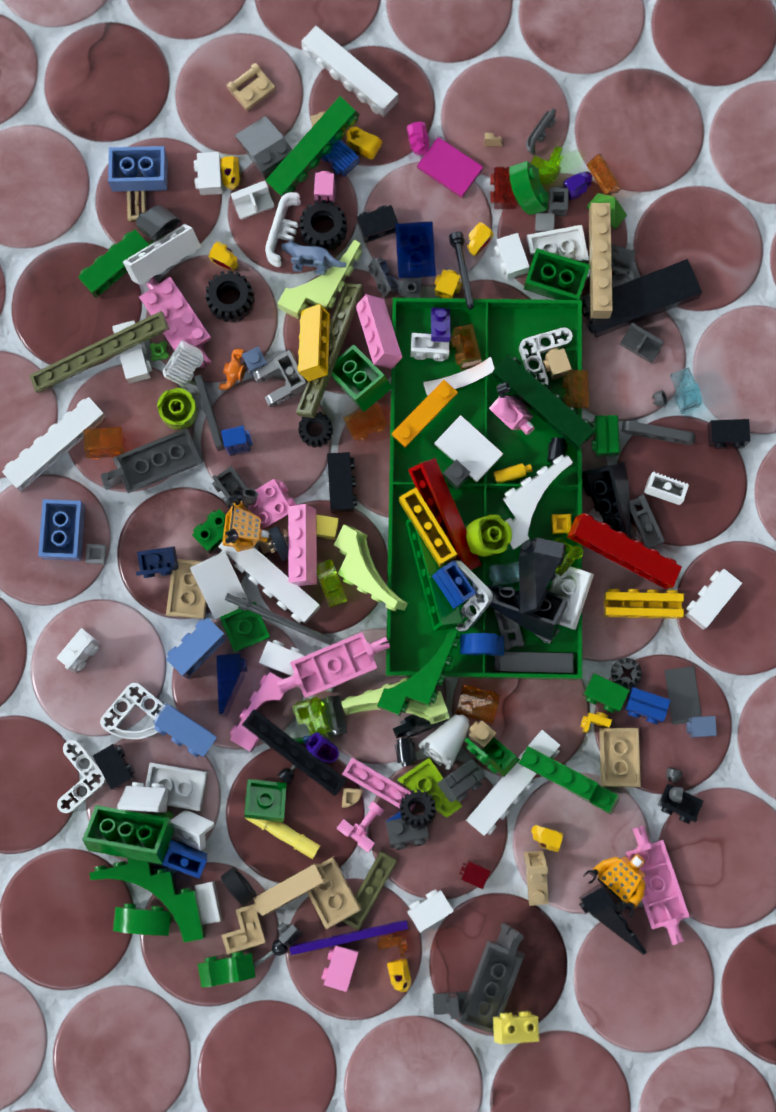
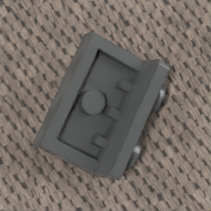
M611 243L613 273L619 276L629 275L636 251Z
M232 466L218 476H212L214 480L212 485L218 493L222 491L225 496L223 501L228 508L234 504L229 502V497L232 496L231 492L240 490L243 493V490L247 489Z
M402 818L386 821L390 846L395 848V850L405 849L407 845L411 844L415 846L425 845L426 841H429L427 827L421 826L422 829H418L415 826V829L411 828V825L407 826Z

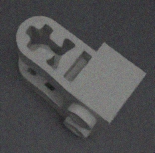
M290 350L277 356L273 361L252 373L257 383H261L280 372L285 377L286 385L265 397L269 407L277 406L303 392L308 381L298 372L297 366L299 362L295 354Z

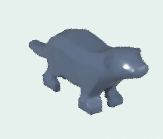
M293 240L281 244L282 250L292 256L293 271L301 272L303 266H309L318 269L315 272L316 274L325 275L327 271L326 266L346 267V263L334 259L321 246H302Z

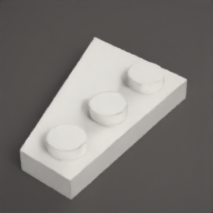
M582 225L527 235L530 255H534L536 248L576 261L589 262Z

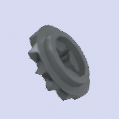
M619 659L611 669L613 682L627 689L635 687L642 677L641 667L634 659ZM623 668L626 670L633 668L630 673L631 679L627 676L620 678L624 673Z

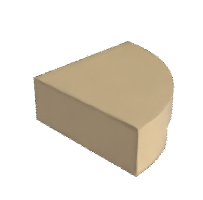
M485 133L484 147L502 146V138L500 136L497 138L494 137L493 133Z
M343 788L342 808L350 807L357 803L361 798L363 789Z

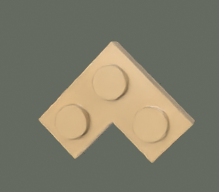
M254 904L236 909L241 929L222 934L227 954L266 943Z

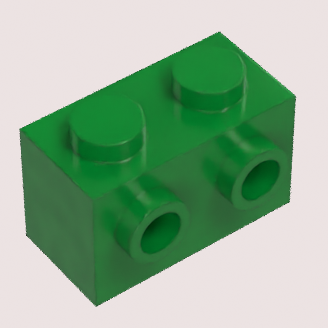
M220 509L212 511L207 516L208 520L204 524H198L192 534L194 539L209 554L223 542L226 515Z

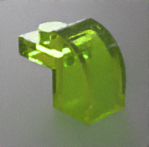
M555 146L548 161L534 155L531 164L539 169L541 184L552 183L559 177L561 171L559 166L564 157L561 156L563 148Z
M332 559L317 564V576L329 607L348 601Z
M318 697L296 702L292 706L298 724L306 723L310 736L316 732L324 734L330 731L324 714L326 707Z

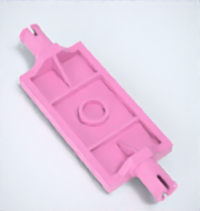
M154 277L150 278V281L146 283L149 291L139 296L140 300L151 316L160 311L164 313L170 330L163 332L174 351L181 340L201 350L203 360L208 366L211 360L203 351V345L211 340L210 335L171 277L160 284ZM202 362V364H201L200 367H201V368L206 367V366H205V363Z
M363 632L290 662L294 671L293 676L277 681L278 687H281L279 688L281 694L298 686V688H301L306 699L378 669L373 657L374 654L390 648L389 643H386L388 642L385 636L382 639L369 643L366 642Z
M642 825L632 829L638 844L637 848L625 852V855L631 860L638 854L645 860L640 870L645 874V895L641 901L651 929L662 926L667 928L671 943L675 945L678 942H684L678 926L679 921L690 916L664 841L649 842L645 826Z

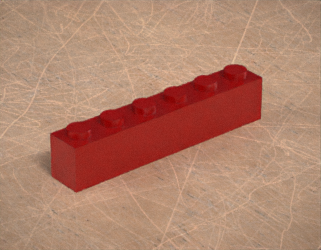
M436 458L408 469L415 487L457 553V557L452 561L460 560L470 570L481 566L478 555L470 551L466 539L467 531Z
M584 513L575 517L567 538L665 590L674 587L682 566L676 564V560L661 556L659 551L648 549L642 542L632 540L627 537V534L611 529L609 524L594 520L595 518L590 514Z

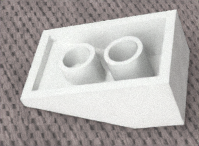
M132 782V786H126L117 809L167 812L169 789L163 788L164 784H152V787H144V783Z

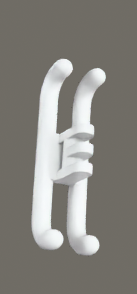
M296 192L286 193L280 199L266 243L265 252L267 259L276 267L282 266L281 257L274 253L278 239L294 241L295 237L288 234L296 235L297 230L290 227L298 228L299 223L285 219L290 206H299L301 204L300 195Z

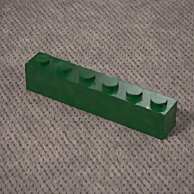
M507 355L493 370L492 377L500 384L508 382L510 392L579 451L594 434L593 424L587 419L583 420L579 417V412L575 408H569L564 404L565 401L560 395H554L549 391L550 387L543 381L540 383L531 370H525L521 366L522 363L516 357L511 358Z

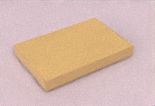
M177 559L179 569L173 570L171 574L166 616L205 620L207 602L190 567L202 561Z
M599 728L601 786L641 787L639 728Z
M334 857L320 864L328 882L307 893L326 930L362 910Z

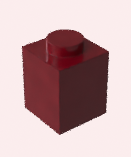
M468 861L467 864L463 863L459 874L462 875L461 880L483 890L491 871Z

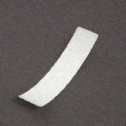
M489 357L480 364L445 378L423 382L427 395L443 380L447 381L454 389H457L487 376L495 368L491 357Z

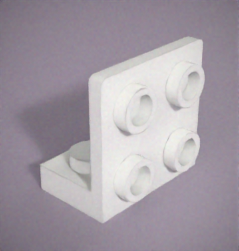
M81 628L57 656V659L65 665L67 670L76 673L85 667L87 658L89 656L92 657L98 651L100 643Z

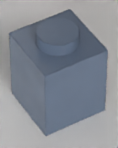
M259 346L241 354L252 377V373L267 364Z
M715 716L688 718L689 722H686V732L690 734V738L717 736Z

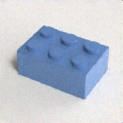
M165 146L109 147L108 183L112 192L167 190L168 156Z
M43 499L38 553L40 558L43 560L63 561L82 560L86 506L82 501Z
M208 617L205 620L201 619L195 625L196 629L192 633H187L181 639L182 643L178 647H173L167 654L169 657L166 660L187 679L228 639Z
M167 702L153 721L156 731L164 736L166 733L171 735V741L180 747L183 744L186 745L188 752L197 758L199 755L204 757L217 738L215 734Z

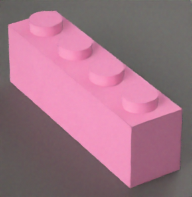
M366 294L358 302L356 309L373 365L392 369L402 359V355L385 301L382 298Z
M306 504L288 506L289 583L298 586L317 584L316 509Z

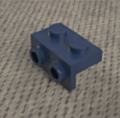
M175 546L137 552L140 571L136 572V576L143 575V578L155 577L154 573H161V576L171 575L173 570L179 569Z

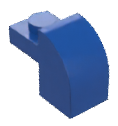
M491 633L460 634V654L504 656V636H497V634Z

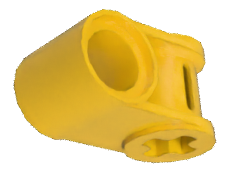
M351 127L347 131V145L364 157L374 159L383 143L382 140L359 127Z

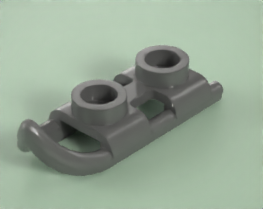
M554 108L550 112L546 111L526 141L527 150L532 155H535L536 140L540 143L546 137L545 129L547 127L551 128L557 120L554 118L556 116Z

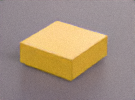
M552 514V534H568L572 527L571 514Z

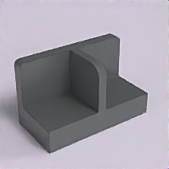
M631 323L619 345L652 364L664 341Z

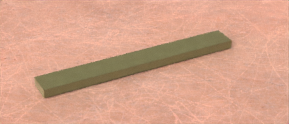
M345 284L330 323L328 375L307 382L296 411L298 416L315 418L356 311V305L363 293L364 287L362 284Z
M160 311L29 375L35 392L40 393L170 330L164 313Z

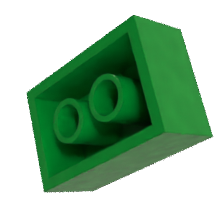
M536 248L523 290L554 300H579L590 265Z
M352 345L337 358L330 376L363 412L393 388L386 376L355 345Z

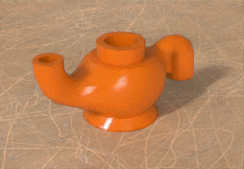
M238 348L232 351V360L230 363L225 364L223 373L226 374L227 382L225 384L220 383L219 390L230 389L238 380L242 382L246 371V364L242 365L240 357H242L241 354L245 353V350Z

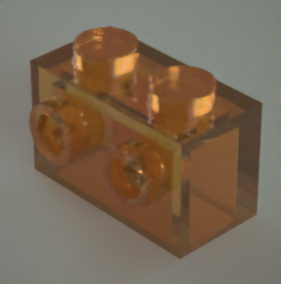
M473 324L454 328L452 336H450L451 346L456 349L457 354H454L456 365H460L461 370H466L480 364L482 359Z
M122 427L83 430L84 451L87 459L113 458L125 453Z

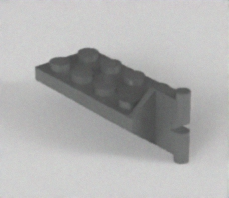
M185 428L113 457L117 469L102 473L101 480L105 490L123 483L127 493H131L202 464V461L188 429Z
M507 923L501 924V931L497 942L487 941L458 1019L461 1024L494 1033L493 1017H499L500 1013L504 1012L525 955L517 950L524 938L523 934Z

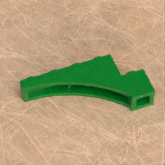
M449 630L445 641L437 653L419 672L392 688H384L377 707L401 717V714L406 713L409 702H407V699L430 707L431 703L435 704L438 697L437 687L443 684L446 676L443 672L446 666H450L453 656L450 654L453 648H457L460 641L458 631Z
M527 746L519 762L521 766L555 783L609 815H612L620 799L617 794L600 786L598 782Z

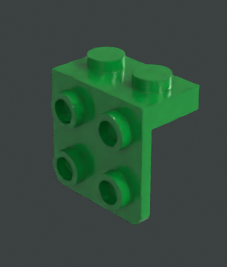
M467 737L464 740L468 744L466 748L473 755L478 754L476 758L481 763L489 764L487 767L495 775L499 772L505 777L520 760L494 737L482 750Z

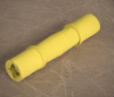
M245 818L263 831L265 829L278 839L293 846L294 850H298L311 859L315 857L320 848L319 844L305 837L304 834L300 835L282 822Z

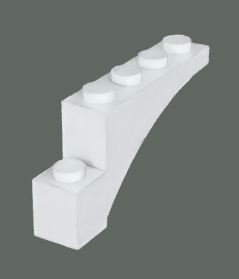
M561 455L553 460L554 464L549 468L544 466L537 471L538 475L533 479L531 477L526 478L521 482V487L516 490L512 488L504 494L506 497L503 500L515 516L513 520L511 518L505 520L511 527L512 540L509 544L513 549L530 539L528 537V529L536 505L550 483L573 463L569 456L564 457Z

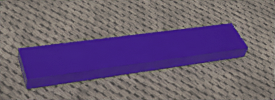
M406 920L300 943L292 945L290 953L294 955L408 929V924Z

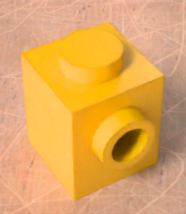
M443 269L441 275L438 274L434 285H437L435 296L454 298L455 293L459 294L462 287L460 282L461 276L454 270L448 269L447 271Z

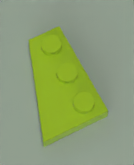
M430 758L397 779L411 791L414 790V793L417 790H421V793L425 791L428 796L431 795L435 802L436 810L446 818L463 807L457 799L449 802L444 792L441 791L437 783L444 778Z

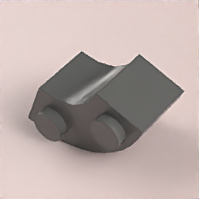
M156 205L146 213L142 212L136 219V226L139 231L156 242L165 234L174 231L180 224L181 219L162 205Z

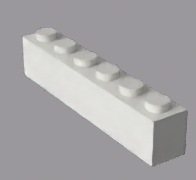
M317 26L301 41L302 51L307 57H312L316 60L320 68L328 70L332 78L340 80L343 86L348 91H353L361 102H366L370 105L374 113L384 117L398 102L397 92Z
M89 397L82 399L72 412H67L58 424H53L44 436H39L29 449L26 448L21 451L15 461H10L6 464L5 469L2 471L3 474L22 492L107 417Z
M222 543L218 546L222 550L220 553L225 551L228 558H231L236 563L234 565L235 568L241 573L247 572L250 575L248 579L256 586L260 584L264 587L262 591L269 598L274 596L278 600L276 604L284 611L289 609L293 613L291 617L299 624L301 621L306 624L320 609V605L298 585L289 583V577L256 548L253 547L249 550L237 552L233 547L224 546Z
M543 730L528 745L552 759L560 752L558 750L560 744ZM524 750V751L521 753V755L518 757L520 760H521V758H522V756H523L525 750ZM520 760L505 777L502 776L466 819L483 836L486 834L491 835L497 827L495 825L499 818L503 820L510 812L507 808L512 803L516 805L521 799L522 795L520 793L524 788L528 790L535 782L533 777L536 773L519 764Z

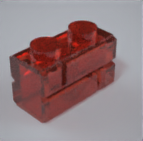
M495 167L493 174H490V185H493L494 191H490V203H494V209H515L517 200L511 187L509 167Z

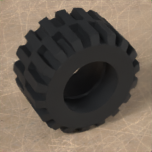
M322 200V203L314 201V205L309 204L307 206L308 210L304 209L302 212L303 216H300L299 224L302 238L306 245L321 246L328 252L330 248L335 250L336 245L340 246L342 240L346 238L347 224L343 210L340 211V206H334L332 201L329 204L326 203V200ZM323 219L329 220L334 224V227L327 233H319L313 229L314 224Z
M222 271L220 276H217V274L213 276V281L209 280V287L206 286L207 294H205L207 304L217 319L220 320L222 318L224 322H228V319H230L231 322H236L235 319L239 318L240 321L243 319L242 316L245 315L247 317L249 315L248 310L253 308L254 294L251 284L244 275L241 277L238 272L233 274L232 271H228V274H225ZM234 289L241 293L239 299L233 304H224L219 301L221 294L226 290Z

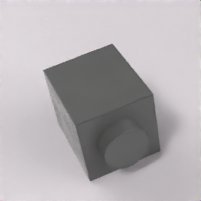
M456 459L443 473V477L457 491L470 478L471 472Z

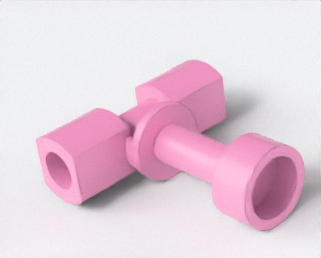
M373 801L368 806L370 809L369 813L360 825L355 823L352 826L343 819L337 827V830L347 837H352L358 842L357 845L368 853L375 845V842L366 836L368 834L366 828L376 815L381 816L385 811Z

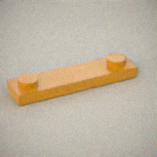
M443 380L391 435L406 448L458 392L447 381Z

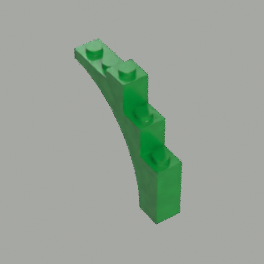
M127 858L128 864L125 861L114 863L113 868L107 869L106 865L94 867L95 871L89 873L90 880H123L137 884L150 891L172 913L179 926L184 943L206 937L196 890L191 891V887L180 889V894H177L173 871L168 872L167 868L155 870L156 874L154 875L152 863Z

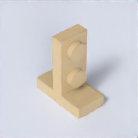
M543 850L523 852L529 906L549 904L548 866Z

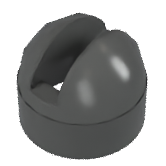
M664 390L653 394L652 399L655 398L656 400L653 402L654 405H667V396Z
M668 767L666 778L669 782L677 783L680 781L683 772Z
M673 787L669 792L670 799L673 802L682 803L684 788Z

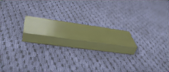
M383 851L379 852L355 895L362 910L343 920V922L359 931L398 860Z

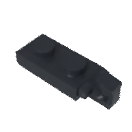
M412 714L405 717L401 721L400 726L393 728L396 739L403 736L407 738L414 737L443 725L448 720L431 725L430 721Z

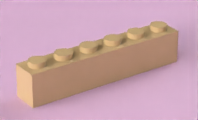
M591 203L589 209L591 318L610 319L612 313L610 203Z

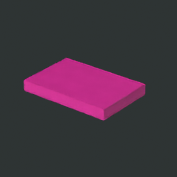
M437 137L417 164L419 170L461 198L483 170V166L439 137Z

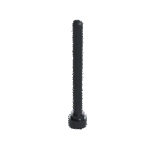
M457 231L449 235V241L456 251L466 305L471 310L474 308V301L462 248L465 240L463 233Z

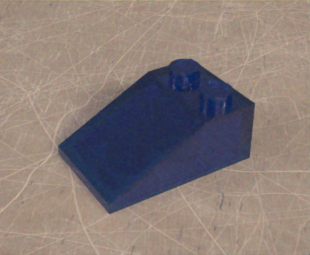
M433 222L395 224L398 279L436 277Z
M241 654L216 655L218 710L221 716L228 715L245 677L244 672H248L247 660Z

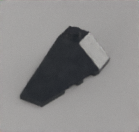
M622 462L583 471L582 480L585 492L588 496H591L595 504L593 507L596 512L599 511L603 522L609 524L611 529L627 534V537L631 539L629 480L625 463Z
M535 538L522 543L519 553L520 614L522 616L539 611L548 593L546 588L550 580L554 581L556 577L554 572L557 566H561L564 561L566 551L564 543L542 538Z
M488 585L493 594V600L489 604L490 607L532 633L550 640L553 639L568 602L567 597L548 591L539 611L522 616L520 614V591H516L512 587Z
M596 885L579 897L581 901L579 906L585 914L589 912L591 916L641 954L645 955L647 953L634 932L628 928L625 918L616 911L618 909L603 886Z

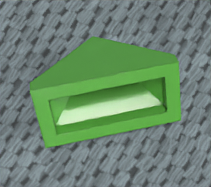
M597 193L586 207L589 210L591 203H610L611 227L615 230L627 216L615 197Z

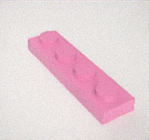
M351 758L342 774L400 808L401 799L405 798V794H411L407 789L354 758ZM415 804L411 806L410 812L413 810Z

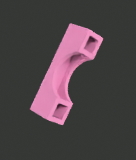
M271 672L268 675L264 674L259 683L262 686L258 692L254 691L249 700L252 703L248 709L244 708L239 717L242 720L238 726L234 725L229 734L232 736L230 738L231 741L250 752L253 751L259 738L244 728L242 723L253 709L258 711L268 702H281L287 691L281 694L279 690L281 687L277 685V681L283 679Z

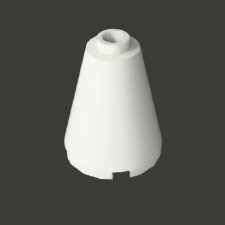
M462 714L454 715L419 744L420 749L424 747L423 753L439 766L444 764L446 765L445 769H450L469 731V719Z

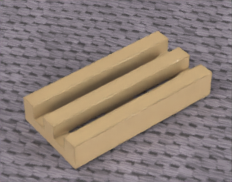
M127 191L128 222L136 221L139 216V191H135V216H132L131 191ZM141 191L142 212L146 213V191Z

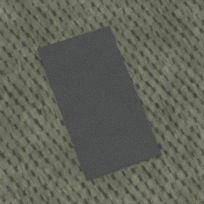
M694 666L664 670L668 698L670 699L672 725L689 722L688 718L702 717Z

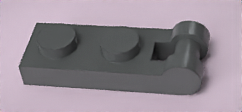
M641 494L637 496V499H629L630 515L644 546L650 549L664 543L665 540L645 496ZM640 505L643 510L637 512L635 507Z
M494 609L500 635L504 636V650H511V647L524 646L519 624ZM514 633L515 638L509 640L507 634Z

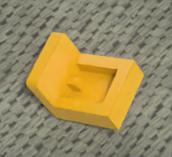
M597 712V714L588 713L587 716H583L580 727L583 728V733H587L590 723L609 728L612 720L608 719L607 714Z

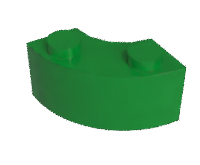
M528 161L510 166L511 187L520 207L529 216L546 211L549 193L541 184L539 169Z
M124 903V907H115L113 931L140 935L169 936L171 912L163 910L164 907L152 906L151 909L136 908V904Z
M237 951L232 953L231 957L217 959L216 956L204 958L205 962L197 963L201 988L256 978L252 953L244 954L243 951Z

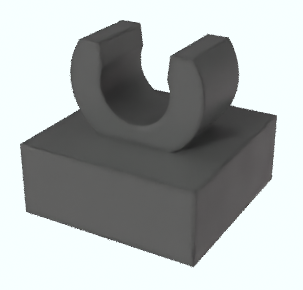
M282 922L277 927L282 933L278 939L288 947L303 934L293 924L289 927Z

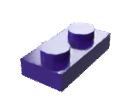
M431 307V341L450 342V308Z

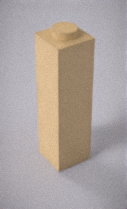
M314 864L254 897V908L257 913L261 914V916L268 915L328 882L320 864Z

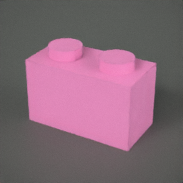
M329 171L315 173V201L322 203V200H326L328 204L332 201L335 206L336 186L334 173Z
M335 945V948H330L327 959L331 960L329 968H324L321 978L325 980L324 985L347 992L359 951L342 945Z

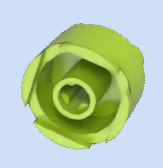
M182 388L167 390L158 400V413L169 428L183 430L189 428L196 421L198 407L194 398L187 390Z
M488 515L478 518L466 528V539L471 553L482 557L504 552L512 540L510 525L507 521L501 519L499 515Z

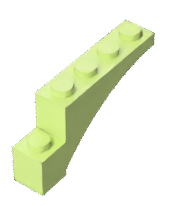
M353 240L348 250L340 258L339 261L346 263V267L332 266L326 271L325 275H320L308 283L291 289L285 288L277 303L279 310L299 319L301 310L307 309L308 304L312 306L321 304L327 311L329 308L332 309L337 300L335 298L337 293H341L345 286V278L349 277L354 269L352 265L362 255L361 243Z
M343 525L334 543V546L340 549L339 552L346 555L338 575L344 578L343 581L347 584L357 585V590L360 592L370 593L372 595L371 598L375 601L385 602V607L393 611L397 609L405 610L408 603L399 598L386 585L375 568L366 538L368 535L354 527Z
M405 677L400 682L394 684H385L377 690H367L359 696L347 697L344 701H341L345 715L368 710H382L377 707L383 689L392 688L410 677ZM441 691L438 692L435 704L431 703L430 707L407 699L409 706L406 713L430 721L431 725L450 719Z

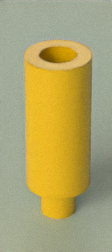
M521 463L494 471L496 484H503L526 477V473L532 472L531 464L524 466Z

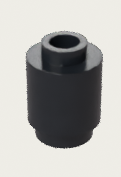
M551 438V442L548 444L547 462L551 463V466L554 464L553 460L561 455L567 456L568 444L564 438Z
M412 738L397 739V744L395 745L397 763H402V767L414 765L413 761H417Z

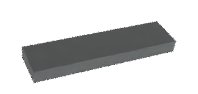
M201 375L195 376V382L217 451L224 450V444L204 379Z
M504 652V656H495L494 671L573 674V653Z

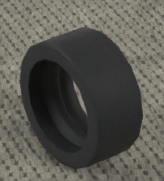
M231 867L221 876V880L226 888L242 905L245 906L256 897L252 886L235 867Z

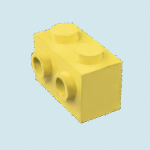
M520 1011L519 1015L505 1012L500 1013L499 1017H493L494 1042L514 1044L539 1041L538 1016L531 1015L530 1011Z

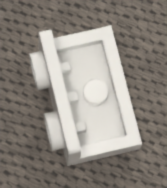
M412 333L410 357H414L417 360L433 358L435 361H444L449 357V342L431 341V334Z

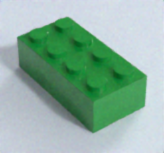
M95 805L82 841L87 850L91 852L162 865L174 832V827L170 818Z

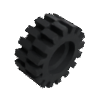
M319 411V413H316L315 418H301L302 421L299 422L298 431L306 445H312L314 448L316 446L322 447L323 444L326 445L328 443V440H331L333 427L331 420L326 414L323 415ZM313 423H319L323 426V432L318 436H312L308 431L309 426Z
M414 790L411 791V794L406 793L405 798L401 799L400 815L407 826L411 825V828L414 829L415 826L418 829H422L421 826L427 827L428 823L431 824L433 822L436 808L432 796H428L425 791L421 793V790H417L416 793H414ZM415 803H421L426 808L425 812L420 816H415L410 812L411 806Z

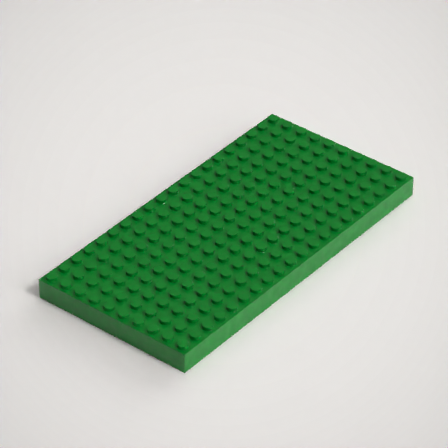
M393 298L392 326L402 359L391 369V386L393 388L391 389L387 586L408 604L405 610L397 609L393 611L387 608L386 638L388 642L386 643H389L390 648L386 649V677H412L419 672L437 653L450 630H433L406 525L409 517L399 502L400 496L415 488L408 469L436 458L443 475L453 461L434 443L461 415L503 453L499 460L478 482L470 477L456 491L446 481L465 528L474 520L488 515H499L504 521L508 518L513 520L515 516L503 500L506 497L504 494L512 488L516 490L521 487V482L526 478L531 477L533 479L538 475L537 471L544 466L549 468L551 463L547 462L548 444L551 442V438H562L527 406L526 408L533 414V418L529 422L535 427L528 435L522 430L510 429L489 409L500 396L497 392V386L500 383L492 377V373L473 383L455 389L458 394L406 448L391 433L428 396L423 382L460 373L480 364L489 357L492 359L494 368L509 355L511 358L516 357L525 369L519 352L521 341L525 338L559 328H568L572 332L571 342L565 347L558 348L559 350L565 349L571 366L570 375L551 380L549 371L546 372L548 386L550 387L549 391L554 395H560L565 401L564 404L569 408H575L579 412L578 416L582 418V300L473 299L474 308L470 310L467 308L466 300L461 298ZM431 307L450 308L449 357L444 361H435L433 358L417 360L414 357H410L411 334H431ZM561 333V336H560L559 338L554 339V340H555V344H556V341H557L558 339H561V338H562L564 341H566V338H567L568 336H567V335L564 336L563 333ZM542 338L540 341L544 347L551 345V341L548 338ZM526 343V344H525V347H524L523 349H527V350H528V352H529V356H528V357H530V356H531L530 350H531L532 346H528V344ZM548 351L540 354L542 362L545 361ZM531 360L528 363L529 367L533 370L539 367L537 361ZM537 373V380L541 383L542 381H540L538 377L539 373ZM511 392L505 393L506 395H513ZM566 441L568 444L567 456L570 457L573 463L550 483L538 501L528 529V537L530 539L527 541L542 538L564 543L566 551L562 564L582 570V545L567 538L568 534H552L551 530L552 514H571L572 524L575 517L582 514V447L577 451ZM521 463L524 466L531 464L532 472L526 473V477L503 484H496L493 475L494 471ZM508 544L504 552L487 557L478 555L481 566L471 571L487 587L488 585L512 587L514 590L520 591L519 553L521 545L513 549ZM468 579L470 586L473 587L471 580ZM551 580L546 588L548 591L552 582ZM467 601L458 606L459 610L463 608ZM470 605L471 612L473 614H476V608L473 605ZM490 606L486 608L476 623L467 631L461 632L456 628L453 629L458 631L459 638L460 634L491 633L501 636L494 609ZM582 612L576 630L559 624L558 630L560 631L550 644L547 642L543 643L544 641L519 625L524 646L511 647V650H504V652L573 653V674L495 672V656L460 654L459 641L457 648H453L450 654L453 656L450 666H446L443 672L446 674L445 678L581 680ZM467 617L463 619V624L468 619ZM514 633L507 634L509 640L515 638Z

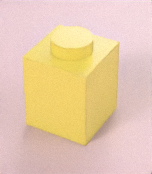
M316 515V536L336 540L339 519Z

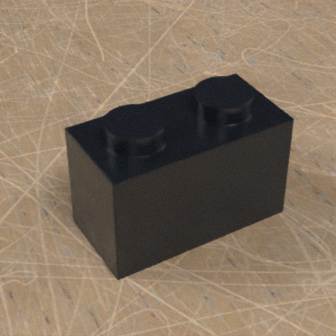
M383 205L375 211H365L357 216V225L364 243L399 232V223L392 205Z
M749 419L711 420L707 425L709 447H714V449H725L726 446L741 449L745 448L751 441Z
M111 744L92 755L111 790H116L135 779L133 775L135 770L130 762L126 763L124 759L126 754L121 746Z

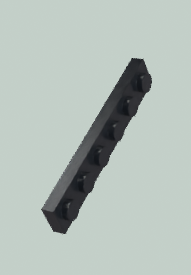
M255 709L251 711L242 723L244 728L333 796L337 795L347 781Z

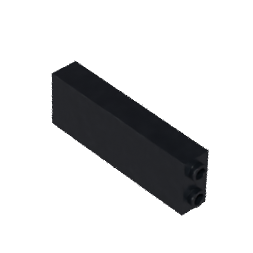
M688 259L613 287L610 319L591 318L590 297L583 299L582 315L586 316L589 321L588 329L590 333H594L595 338L629 326L631 323L634 324L699 299L702 290Z

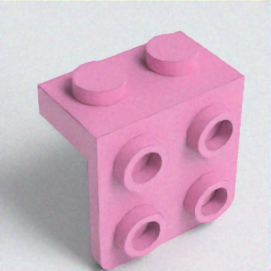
M272 479L255 490L258 493L257 500L254 504L249 505L248 509L254 515L260 517V529L264 530L285 516H288V506H295L297 504L292 497H289L286 484L283 481Z

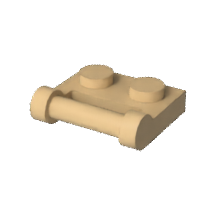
M256 63L251 65V69L234 82L230 81L226 84L229 91L246 111H249L276 90L275 86ZM256 74L257 79L240 92L237 90L239 86Z

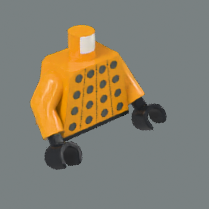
M240 490L232 491L229 502L234 504L225 517L222 545L233 547L237 552L252 549L258 540L266 543L269 532L260 529V517L254 515L246 508L242 501L243 495Z
M638 854L631 860L625 856L621 859L616 856L605 859L597 864L593 871L588 870L583 875V877L587 874L592 875L593 879L588 882L589 884L595 881L596 876H599L597 880L625 904L622 906L621 913L625 909L631 911L628 918L633 916L634 908L639 905L645 895V874L640 870L645 860Z

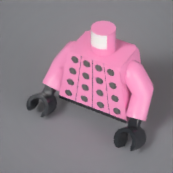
M508 382L499 384L497 392L500 396L489 409L510 429L522 430L526 435L530 434L535 428L529 422L533 418V414L517 397L505 394L510 392Z

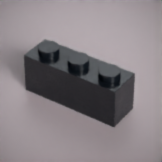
M350 452L328 453L331 513L354 512V506H357V495H353V488L356 487V477L352 476L351 469H355L354 457H350Z

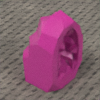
M425 122L411 123L407 126L411 150L416 155H425L429 149Z

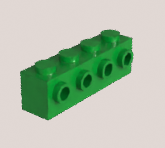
M136 229L132 232L129 231L119 243L113 244L107 253L97 257L94 264L84 268L78 278L87 290L97 298L128 272L123 261L148 247L149 244Z

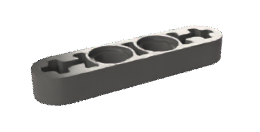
M623 421L621 432L625 434L683 445H694L696 434L692 432L633 421Z

